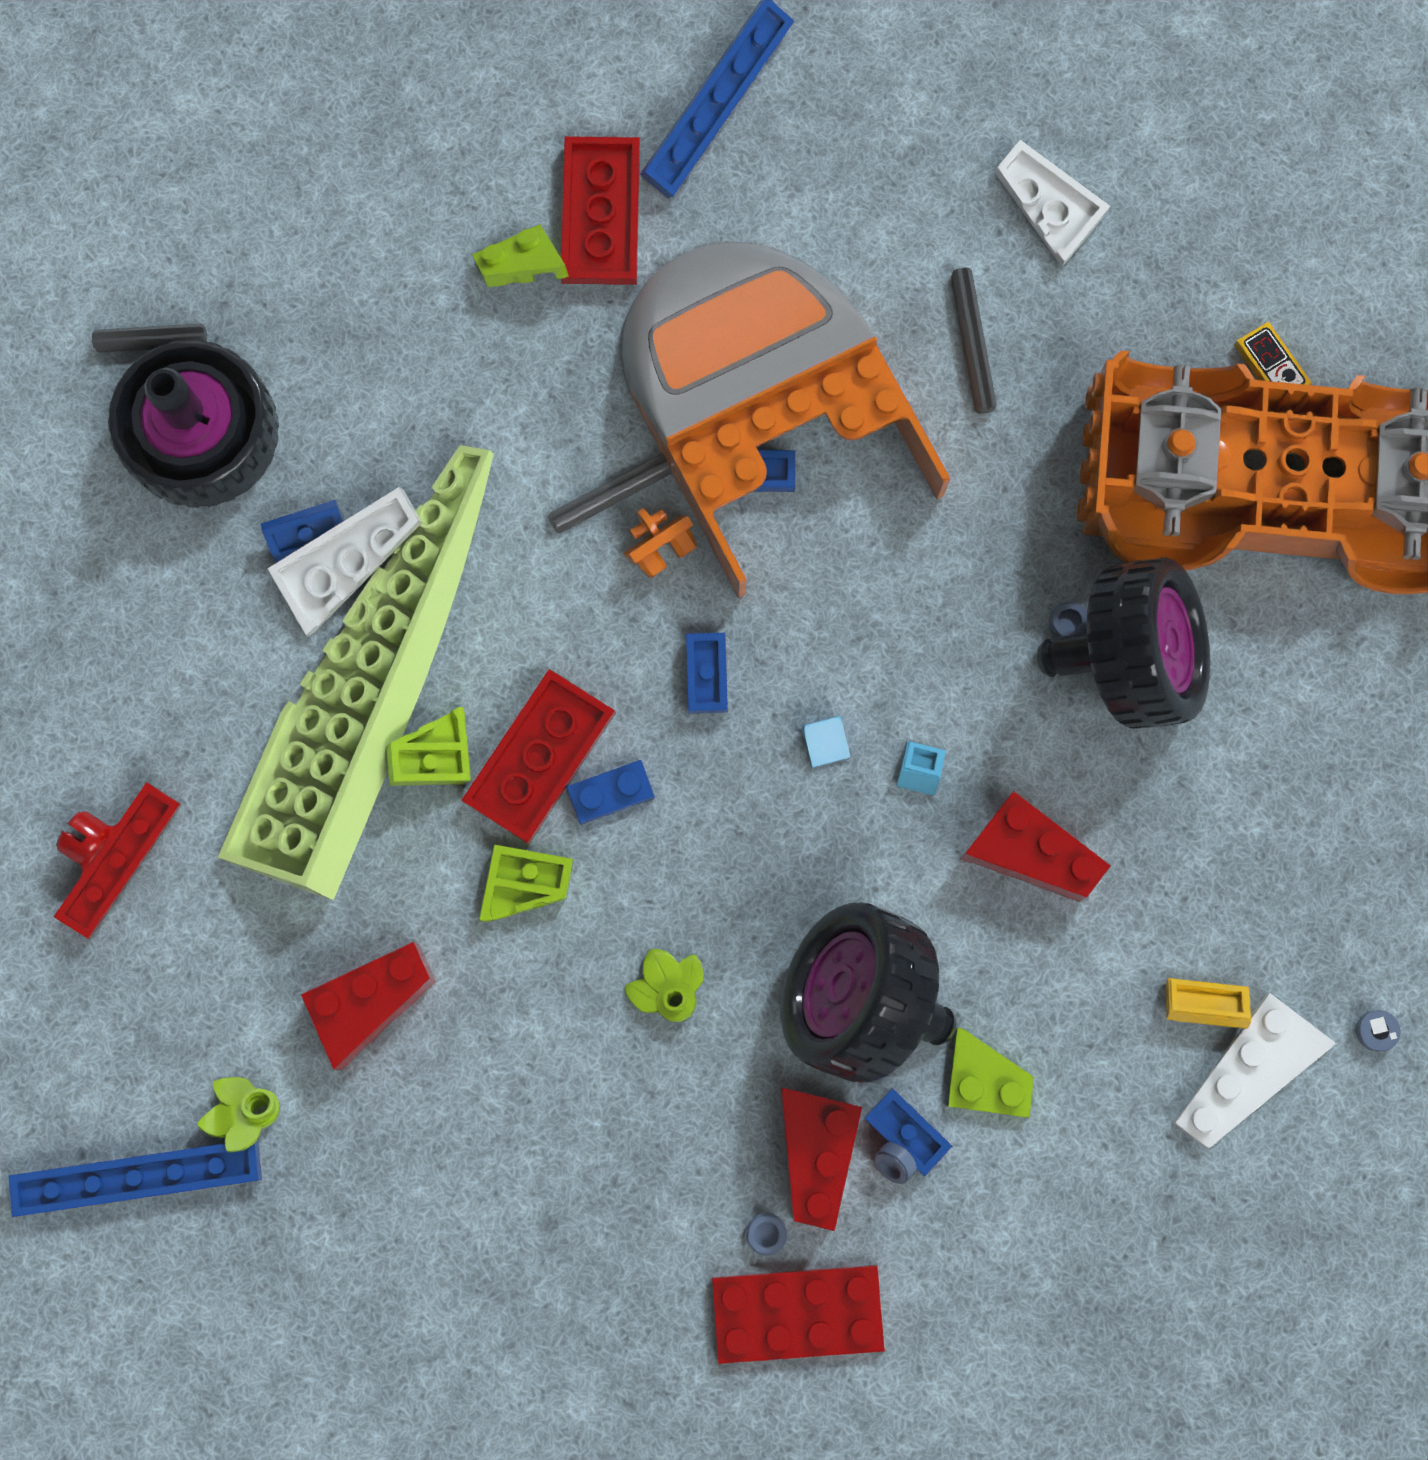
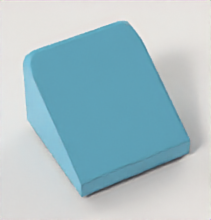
M841 716L802 726V734L812 768L850 758Z
M907 741L897 786L934 796L941 778L946 750Z

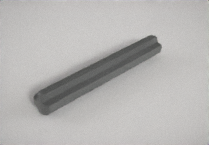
M968 267L953 270L951 281L975 411L978 414L990 413L995 411L997 403L973 273Z
M661 453L550 512L548 515L549 521L557 533H562L671 475L670 465L664 454Z

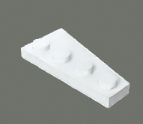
M398 487L268 568L306 636H311L422 523L402 488Z
M1268 993L1252 1013L1249 1028H1241L1173 1124L1204 1148L1209 1149L1337 1043L1271 993Z

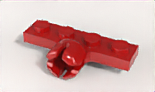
M146 782L123 817L114 826L107 825L89 812L83 811L75 814L67 824L85 835L86 838L82 841L73 834L62 830L57 839L56 846L59 852L80 864L83 872L72 891L54 915V918L87 939H90L182 804Z

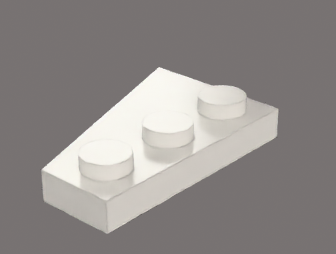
M1021 140L997 167L995 174L1061 267L1066 264L1109 211L1110 205Z

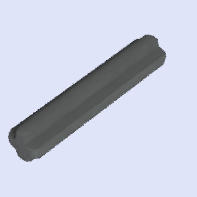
M201 323L99 329L92 333L93 348L99 353L150 350L180 340H201L207 342V331Z

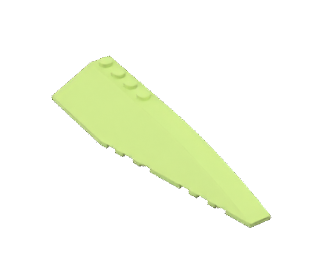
M459 445L433 484L434 494L423 506L419 505L416 510L422 523L393 552L394 554L384 569L381 567L376 569L344 617L345 627L341 633L334 639H329L322 650L326 653L325 657L315 672L308 671L300 683L305 689L297 704L295 705L288 701L281 711L218 858L298 889L334 900L388 772L386 747L403 736L442 636L463 572L494 455L490 450Z

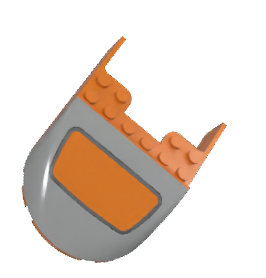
M726 242L711 244L684 253L663 266L648 280L634 300L626 319L622 338V363L625 379L632 398L661 453L664 454L674 478L739 598L746 594L747 580L715 521L713 513L715 510L757 490L763 485L766 480L767 469L756 447L826 414L834 431L845 440L854 441L861 439L887 425L895 423L936 499L944 496L950 476L877 346L878 339L846 296L823 274L791 255L759 244Z

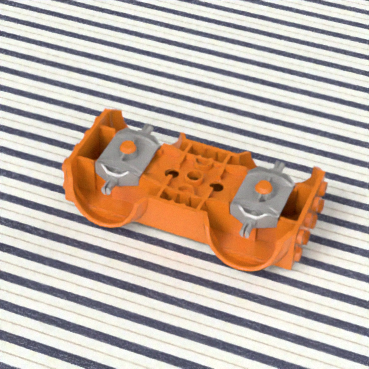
M1123 350L1119 351L1112 360H1106L1101 372L1094 374L1092 387L1088 386L1085 397V410H1091L1090 422L1085 423L1082 437V446L1088 447L1087 461H1082L1080 469V484H1086L1084 498H1080L1078 502L1077 521L1083 522V535L1103 536L1113 554L1123 562L1167 557L1177 561L1185 570H1193L1213 564L1224 558L1233 549L1339 559L1349 576L1365 588L1389 594L1428 593L1427 388L1423 387L1420 390V387L1411 389L1384 387L1364 381L1365 376L1357 375L1348 388L1254 380L1253 375L1245 364H1235L1219 368H1191L1189 365H1185L1182 368V364L1169 367L1136 361L1128 357L1130 351ZM1252 449L1260 451L1265 457V466L1256 471L1247 468L1243 462V456L1246 451ZM1290 453L1300 455L1305 462L1304 470L1294 471L1290 469L1286 464V455ZM1335 457L1342 461L1345 470L1341 477L1333 478L1324 473L1322 465L1326 458Z

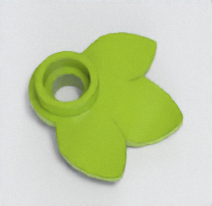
M655 948L650 949L643 962L644 978L626 984V994L632 1004L644 1013L659 1012L667 1021L674 1023L683 1022L690 1018L696 1009L697 998L695 993L704 981L703 966L695 954L687 956L678 963L667 951ZM673 996H682L683 1000L679 1006L672 1007L669 1005V1001Z
M221 1078L213 1081V1089L220 1104L207 1112L197 1124L204 1133L211 1137H225L227 1152L242 1151L252 1146L258 1140L263 1128L272 1125L277 1120L280 1114V1103L273 1092L262 1088L255 1089L253 1084L246 1078ZM258 1106L267 1107V1110L264 1113L258 1115L253 1114L254 1110Z

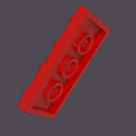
M565 136L561 259L569 276L561 279L562 284L637 285L640 137Z
M549 669L461 801L529 845L615 716V710Z
M877 1265L712 1277L718 1364L885 1352Z

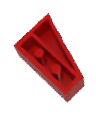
M1015 791L1009 795L960 858V860L988 868L999 874L1027 882L1077 902L1089 896L1111 867L1110 864Z
M411 942L301 994L333 1070L342 1071L384 1029L422 996L436 980L420 945Z
M781 1087L792 1219L794 1222L835 1231L862 1107Z

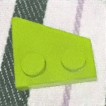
M541 224L524 229L510 238L496 244H491L483 250L472 254L474 262L488 287L504 286L513 282L519 284L534 282V274L554 272L556 279H563L569 276L564 262Z
M464 707L452 710L449 714L419 727L416 731L400 737L386 747L389 786L464 785L471 781Z
M494 845L479 921L489 923L567 900L574 859Z
M956 1028L947 1107L1030 1118L1034 1076L965 1029Z

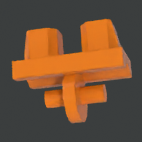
M642 508L636 512L640 523L629 531L635 540L646 533L649 536L623 554L630 563L637 564L647 577L652 578L667 567L657 551L658 548L668 542L678 558L687 555L697 548L693 534L689 529L693 526V523L688 515L684 517L680 515L658 529L657 526L668 519L665 512L661 509L650 516Z

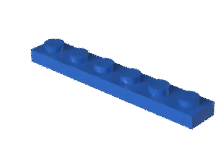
M761 0L641 171L640 175L667 198L673 197L794 23V20L772 0Z
M257 1140L249 1148L238 1152H227L224 1143L8 1175L12 1217L260 1181L262 1180L259 1143Z

